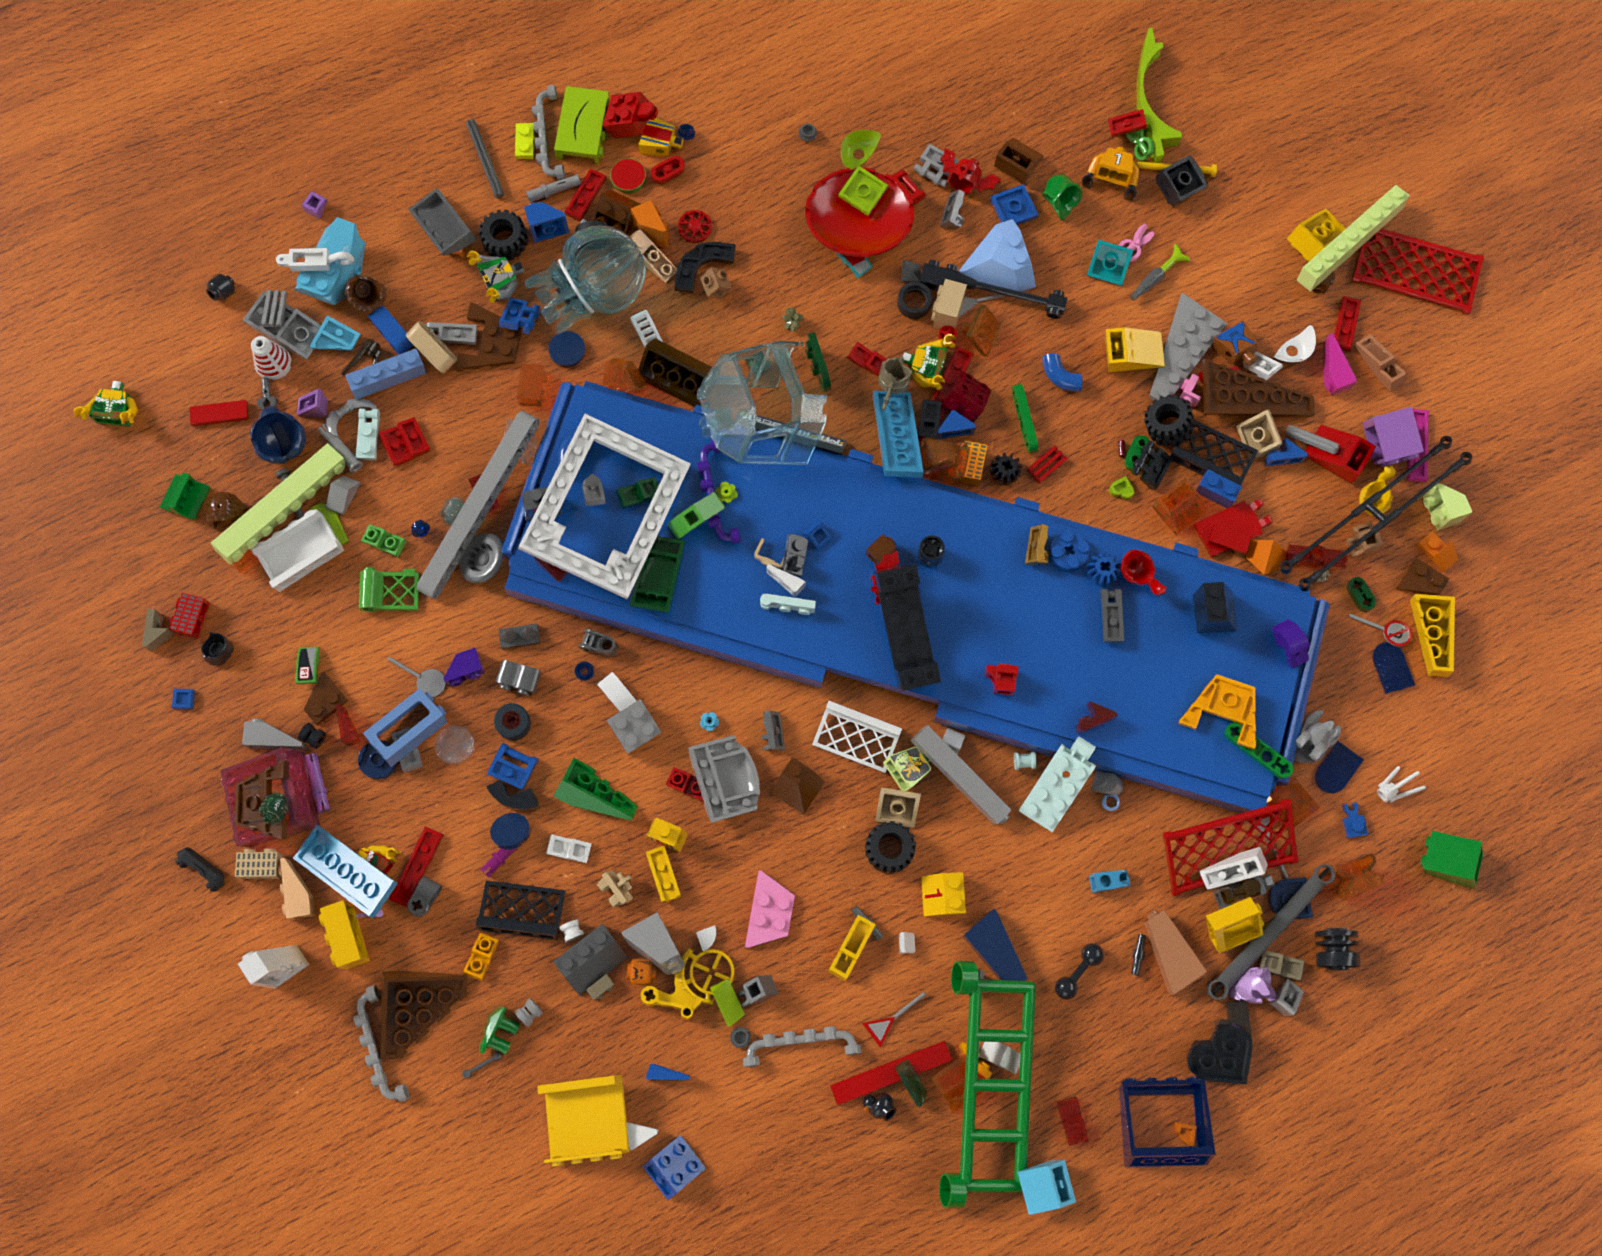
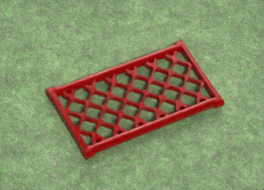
M1382 228L1373 235L1375 240L1366 242L1360 247L1351 281L1357 283L1360 281L1461 310L1465 314L1471 313L1478 278L1484 260L1483 255L1470 254ZM1383 237L1390 238L1392 245L1384 247L1380 240ZM1401 242L1407 243L1410 250L1402 252L1398 245ZM1377 243L1381 251L1374 253L1370 245ZM1418 247L1425 248L1428 255L1421 258L1417 254L1416 249ZM1365 248L1371 254L1367 258H1363ZM1395 248L1399 256L1392 258L1387 250ZM1436 252L1442 253L1445 260L1439 263L1433 255ZM1384 253L1388 261L1380 263L1376 256ZM1413 253L1417 261L1409 263L1405 255ZM1454 257L1460 258L1463 265L1456 268L1451 260ZM1371 258L1378 265L1373 269L1369 268L1366 263ZM1401 258L1406 266L1398 268L1394 261ZM1430 258L1434 266L1427 268L1423 260ZM1472 262L1476 263L1474 272L1469 267ZM1419 263L1424 271L1416 273L1412 265ZM1448 263L1452 271L1445 273L1440 265ZM1361 264L1367 270L1364 275L1359 274ZM1391 264L1395 272L1388 274L1383 266ZM1437 268L1441 276L1433 278L1430 270ZM1466 268L1470 276L1462 278L1458 270ZM1380 269L1384 277L1381 280L1374 278L1372 271ZM1409 269L1413 276L1406 279L1401 271ZM1452 273H1454L1459 279V281L1454 284L1451 283L1447 277ZM1398 274L1402 282L1399 285L1394 284L1390 276ZM1427 274L1431 281L1423 284L1419 276ZM1472 278L1471 288L1465 282ZM1415 279L1420 287L1417 290L1409 288L1408 281ZM1444 279L1448 287L1441 289L1436 281ZM1433 284L1438 292L1435 295L1427 293L1426 286ZM1462 284L1466 292L1459 294L1454 286ZM1451 289L1455 298L1453 300L1446 299L1444 291ZM1468 294L1467 304H1464L1461 297Z
M1289 798L1281 800L1277 804L1182 830L1162 833L1173 897L1181 895L1182 892L1204 887L1205 883L1201 875L1200 879L1191 881L1189 877L1194 870H1202L1198 868L1202 859L1210 861L1207 866L1209 867L1218 863L1216 861L1223 853L1232 857L1241 848L1251 850L1260 843L1267 845L1263 851L1264 857L1270 849L1277 851L1275 859H1266L1267 869L1287 863L1294 864L1299 862L1292 803ZM1282 810H1285L1286 820L1279 818ZM1271 814L1273 819L1268 825L1265 826L1260 823L1264 815ZM1251 819L1254 822L1252 827L1248 831L1242 829L1244 821ZM1279 820L1283 822V825L1276 832L1271 827ZM1232 824L1235 829L1231 835H1224L1222 833L1225 828L1224 826ZM1262 826L1265 829L1259 837L1254 836L1252 833L1255 828ZM1286 827L1288 830V838L1282 836V833L1286 829ZM1214 830L1216 832L1211 841L1203 839L1205 831ZM1238 831L1246 833L1240 842L1233 840ZM1268 832H1272L1275 836L1271 842L1263 841L1265 835ZM1195 835L1197 839L1192 846L1184 844L1187 836ZM1223 836L1227 839L1221 847L1214 845L1218 837ZM1249 837L1256 839L1251 848L1244 846ZM1278 838L1286 840L1280 849L1273 846ZM1175 840L1178 844L1172 851L1170 841ZM1201 841L1208 844L1203 852L1195 850ZM1230 842L1237 844L1232 853L1225 851ZM1289 845V846H1290V854H1289V855H1286V854L1284 853V850H1285V849L1287 848V846ZM1181 847L1189 849L1185 856L1182 858L1177 856L1178 850ZM1210 848H1216L1218 852L1213 858L1206 856ZM1192 853H1196L1199 855L1198 859L1193 864L1187 861ZM1173 858H1177L1178 860H1180V863L1177 865L1175 869ZM1187 864L1191 866L1187 874L1179 873L1180 868ZM1176 875L1183 878L1181 885H1177Z

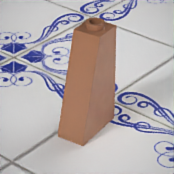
M1155 910L1147 915L1148 920L1144 922L1166 989L1169 995H1175L1207 971L1164 910L1159 913Z

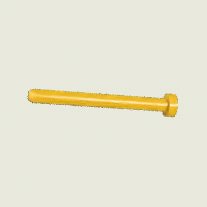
M1139 161L1136 165L1139 169L1163 170L1172 164ZM1212 164L1211 167L1199 166L1203 174H1210V177L1216 176L1217 164Z

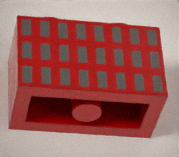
M182 593L181 597L176 601V611L169 622L170 630L175 634L198 639L210 602L203 597Z

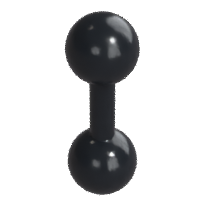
M1089 943L1083 947L1081 951L1083 961L1070 977L1065 976L1057 980L1055 992L1058 997L1069 1000L1076 996L1078 991L1076 982L1089 966H1097L1103 961L1104 951L1101 946L1096 943Z

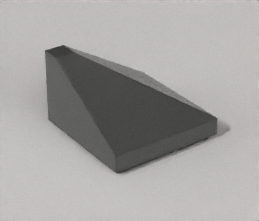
M903 260L902 282H920V265Z

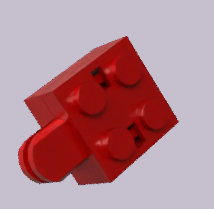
M641 92L612 95L603 127L614 138L643 135L647 121L654 120L657 117L658 108Z

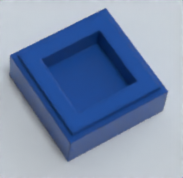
M174 689L172 708L193 710L195 690Z

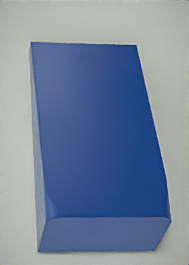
M652 1063L649 1066L646 1079L690 1080L691 1076Z

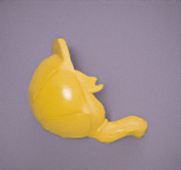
M1392 465L1385 466L1384 471L1379 474L1378 480L1369 483L1361 490L1359 504H1362L1374 493L1381 491L1387 486L1386 482L1393 478L1396 473ZM1391 490L1384 493L1382 498L1373 504L1383 514L1391 506L1393 499Z

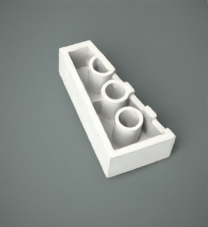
M297 945L255 952L251 951L242 957L243 960L238 963L251 985L276 989L310 965Z

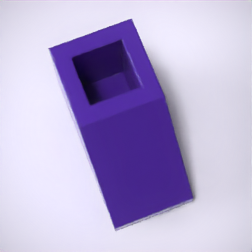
M476 648L455 655L443 678L448 686L455 687L461 685L462 681L467 679L476 680L482 674H485Z

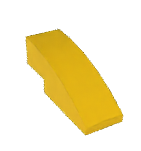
M860 915L857 916L828 970L829 973L846 982L876 924Z

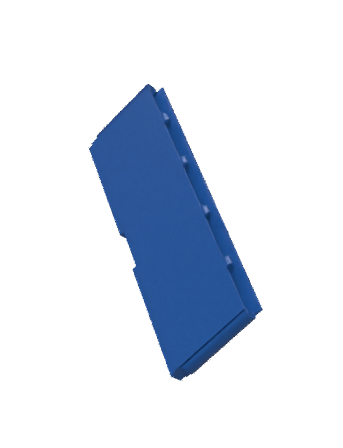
M585 381L584 386L577 384L573 386L569 382L561 383L501 549L504 557L510 559L509 577L505 585V590L510 597L820 689L828 671L938 704L934 718L935 723L1049 757L1055 755L1061 744L1071 749L1077 737L1080 736L1096 746L1087 760L1096 765L1094 769L1096 771L1113 773L1123 779L1238 813L1266 807L1267 799L1274 792L1275 786H1286L1289 783L1290 776L1285 779L1277 778L1225 738V728L1229 724L1236 722L1202 712L1196 730L1179 725L1178 723L1216 674L1255 687L1256 706L1255 736L1293 765L1297 749L1296 740L1301 732L1330 604L1322 599L1316 600V597L1309 596L1310 590L1302 591L1299 586L1199 558L1197 548L1176 542L1173 550L1039 512V503L1017 497L1015 504L925 478L884 476L883 466L873 464V455L851 449L848 456L717 419L718 410L696 405L692 412ZM584 414L690 463V467L657 535L676 539L667 524L677 515L707 496V491L703 492L700 481L704 480L703 473L699 474L697 463L701 462L700 452L702 448L712 443L711 439L720 438L722 452L715 454L714 450L708 453L707 457L715 493L716 488L720 487L722 482L735 485V490L738 493L737 498L732 499L730 503L722 502L725 509L719 512L724 533H730V529L738 527L741 543L733 544L732 541L721 540L716 535L714 528H710L708 520L679 539L685 541V547L669 614L630 607L634 586L628 599H625L518 549L532 521L525 520L523 492L549 486L558 468L557 452L561 442L570 433L577 430ZM593 441L561 506L562 514L557 515L555 522L566 526L559 544L605 566L613 549L627 554L652 499L623 509L616 491L619 488L634 485L637 481L654 476L659 486L664 474ZM593 474L601 480L605 504L586 506L583 482L589 475ZM815 521H820L832 538L819 549L808 540L802 576L798 577L804 580L806 584L804 589L794 597L767 573V566L756 560L754 553L763 538L765 540L758 555L765 556L781 564L785 555L788 535L794 534L806 538L803 531ZM1041 524L1049 526L1048 539L1044 550L1048 552L1053 539L1058 534L1064 531L1080 534L1089 544L1088 559L1082 567L1070 571L1056 567L1051 560L1050 554L1048 564L1026 565L1025 559L1030 528ZM882 534L886 537H891L896 543L899 564L895 566L909 563L917 564L921 583L918 585L933 660L938 663L941 677L940 683L905 691L898 688L884 619L881 613V605H875L876 594H874V591L871 592V587L874 586L871 576L874 575L873 571H877V569L874 567L875 564L865 555L866 549ZM930 535L941 538L945 545L943 558L934 567H926L918 559L920 543L925 537ZM1064 548L1066 555L1074 554L1073 548ZM1132 549L1143 551L1153 560L1155 567L1154 577L1167 587L1166 593L1155 595L1152 593L1149 585L1132 584L1123 577L1122 572L1120 575H1117L1115 582L1111 581L1110 585H1106L1104 581L1102 585H1098L1099 580L1096 579L1092 582L1091 579L1094 575L1087 574L1090 570L1087 564L1091 562L1092 556L1097 557L1100 552L1105 556L1109 552V558L1112 559V557L1116 556L1114 563H1120V567L1117 569L1121 571L1122 559L1127 552ZM1103 567L1101 568V570L1104 571L1107 570V568ZM1224 582L1233 592L1237 631L1197 633L1193 594L1203 583ZM1101 589H1107L1108 591L1121 589L1123 643H1103ZM763 594H772L816 601L815 613L802 615L798 613L799 611L782 612L779 608L774 607L764 610L761 608L760 598ZM1108 599V603H1115V600ZM1287 619L1293 621L1302 629L1310 644V647L1307 648L1310 660L1295 668L1288 666L1285 650L1275 643L1272 631L1273 626ZM1010 664L1018 666L1016 687L1013 695L993 693V682L988 677H984L987 665ZM1236 728L1230 729L1232 731L1231 736L1238 735ZM1269 752L1262 753L1263 761L1270 762L1272 760ZM1277 759L1276 762L1271 765V767L1277 765L1276 763H1277L1279 760ZM1283 765L1282 767H1280V768H1281V771H1280L1281 774H1283V773H1285V772L1287 773V771L1285 770V769H1286V766H1285V765Z

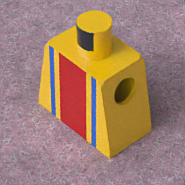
M658 118L649 120L639 142L640 154L669 156L672 147L682 149L684 139L675 136L674 125Z
M655 818L646 838L681 852L688 833L676 825Z

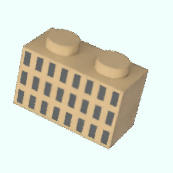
M244 849V852H237L235 877L240 879H281L278 865L281 864L280 858L283 855L276 852V849H264V852H256V849Z

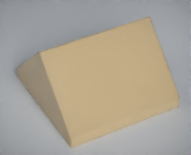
M1269 409L1236 426L1242 443L1259 450L1255 458L1266 456L1270 452L1278 450L1282 445ZM1246 451L1247 457L1250 459L1252 454Z
M881 787L875 821H886L887 823L895 821L896 824L900 822L903 826L914 828L921 794Z

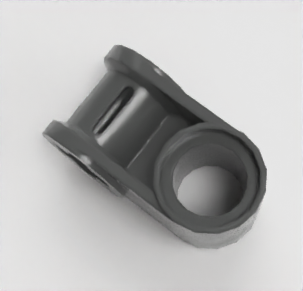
M591 629L584 630L585 635L582 644H579L578 648L605 657H613L617 653L618 647L612 637ZM612 643L611 649H603L605 644Z
M423 876L408 902L409 911L418 917L426 915L440 894L442 885ZM415 904H421L422 909H416L414 907Z

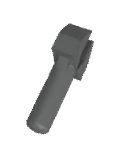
M264 377L261 379L263 396L261 399H257V405L261 410L265 408L267 401L270 402V406H278L277 398L270 395L269 379Z

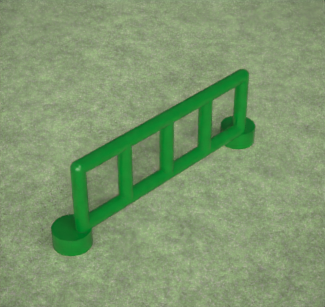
M956 961L951 971V986L954 994L969 995L960 1173H943L940 1178L939 1197L944 1208H963L966 1203L967 1192H1023L1018 1172L1027 1169L1036 985L1032 981L979 979L977 965L972 961ZM982 992L1023 994L1021 1030L980 1029ZM979 1042L1021 1043L1019 1080L977 1079ZM977 1092H1018L1016 1129H975ZM974 1142H1016L1014 1179H972Z

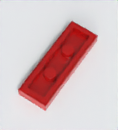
M590 168L564 211L565 215L581 222V219L584 218L605 183L606 175Z
M1343 296L1341 299L1334 336L1341 350L1350 352L1361 300Z
M246 400L189 407L190 424L192 426L249 420L248 402Z

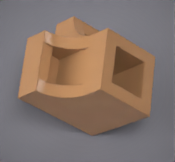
M1372 522L1352 528L1354 536L1346 540L1348 548L1370 531L1373 527ZM1380 533L1373 534L1351 551L1352 558L1380 550L1383 546Z

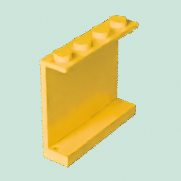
M622 1075L537 1086L538 1094H545L550 1159L544 1160V1163L552 1162V1166L565 1165L564 1161L571 1160V1164L583 1163V1158H590V1161L593 1162L601 1161L603 1156L610 1155V1159L622 1158L623 1153L630 1152Z

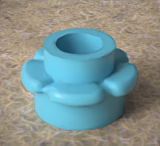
M713 712L704 713L701 716L700 725L707 731H713L718 727L719 719H717V715Z

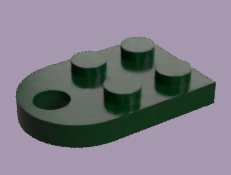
M815 332L809 333L805 342V354L808 360L811 359L812 365L810 368L812 375L817 377L822 392L825 393L831 391L829 373Z

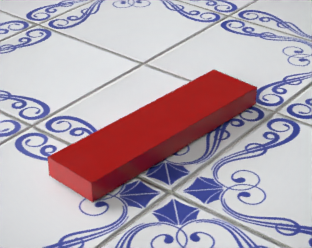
M426 826L424 827L389 900L408 908V902L415 892L419 881L425 875L444 834Z

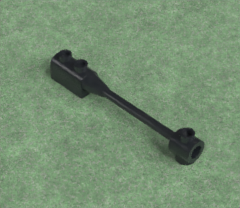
M929 260V263H924L920 282L929 287L930 290L938 291L939 286L944 285L945 279L967 284L966 289L976 288L1046 305V316L1052 319H1060L1061 315L1064 314L1068 297H1065L1064 292L1061 290H1054L1053 294L1049 293L1048 298L979 282L957 271V266L953 264H947L945 268L940 267V263L936 260Z

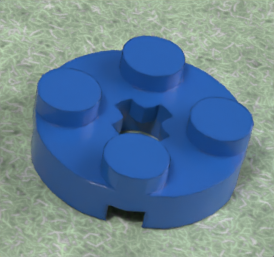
M1064 531L1058 534L1050 545L1049 553L1051 560L1056 567L1065 571L1079 569L1088 559L1089 544L1080 534ZM1064 548H1073L1074 554L1066 555Z

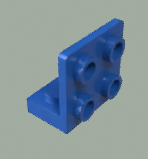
M682 1136L677 1137L642 1166L667 1200L672 1198L705 1170L703 1163Z

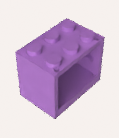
M1412 407L1376 416L1362 422L1366 440L1376 446L1371 455L1373 465L1379 464L1380 468L1417 458L1419 457L1418 453L1424 452Z

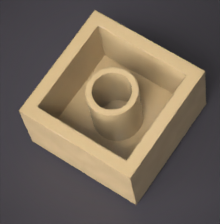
M945 279L944 285L939 286L937 300L932 310L931 320L934 321L933 328L941 329L943 326H952L956 329L967 284Z

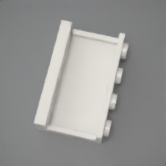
M315 509L306 512L304 517L299 520L290 522L288 527L282 531L273 533L268 540L259 542L251 551L258 557L271 580L269 583L272 588L281 592L345 550L324 515Z

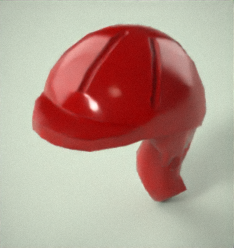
M1132 549L1127 552L1121 563L1123 577L1132 584L1149 585L1152 593L1155 595L1165 594L1167 587L1155 579V567L1151 557L1140 550Z

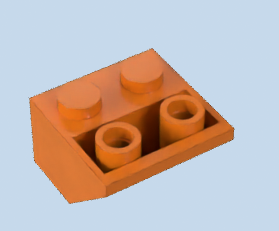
M650 200L631 208L636 231L641 229L656 246L668 248L670 237L667 231L669 229L665 220L661 221V213L658 206H654Z

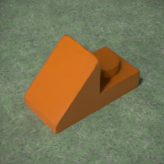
M1433 531L1417 544L1443 572L1458 561L1453 542L1450 541L1446 545Z

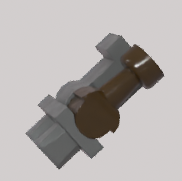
M1270 874L1263 877L1259 875L1214 890L1213 894L1219 909H1223L1232 905L1231 903L1234 902V899L1252 898L1267 893V888L1275 885Z

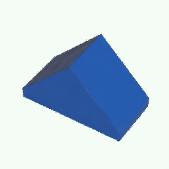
M952 410L938 429L937 440L973 435L976 426L973 422Z

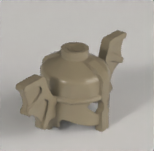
M900 356L899 359L898 357L889 358L882 362L878 383L887 392L882 406L883 410H886L891 394L903 393L908 389L913 370L903 365L904 357Z

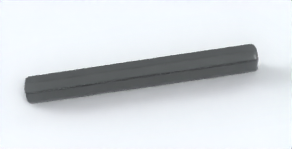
M474 119L468 120L466 122L467 128L495 198L503 197V189Z

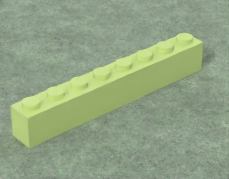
M1395 185L1302 268L1297 281L1311 292L1404 208L1410 195Z
M327 443L211 542L213 549L230 565L238 562L246 551L253 549L258 544L261 538L268 536L275 526L282 524L287 519L290 513L297 511L304 501L311 499L318 489L330 482L333 476L340 474L346 466L344 458Z

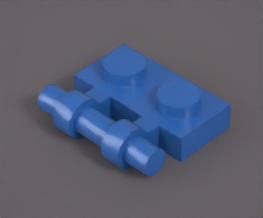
M510 297L499 320V327L518 330L519 326L524 327L523 332L529 334L534 329L535 320L539 318L540 306L528 307V301Z

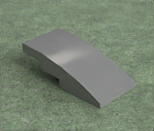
M263 291L243 318V322L275 343L307 360L314 351L310 345L321 325L298 309H293L286 304L282 328L263 326L261 323L267 292ZM278 300L275 323L277 322L280 300Z

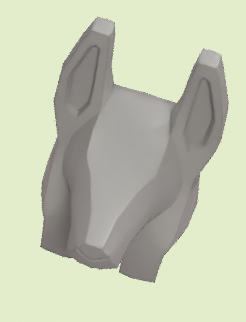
M1317 710L1310 714L1303 721L1300 735L1296 740L1297 749L1294 761L1298 763H1314L1324 757L1327 749L1332 747L1338 740L1341 732L1339 725L1334 727L1333 721L1318 722L1323 714L1322 710Z

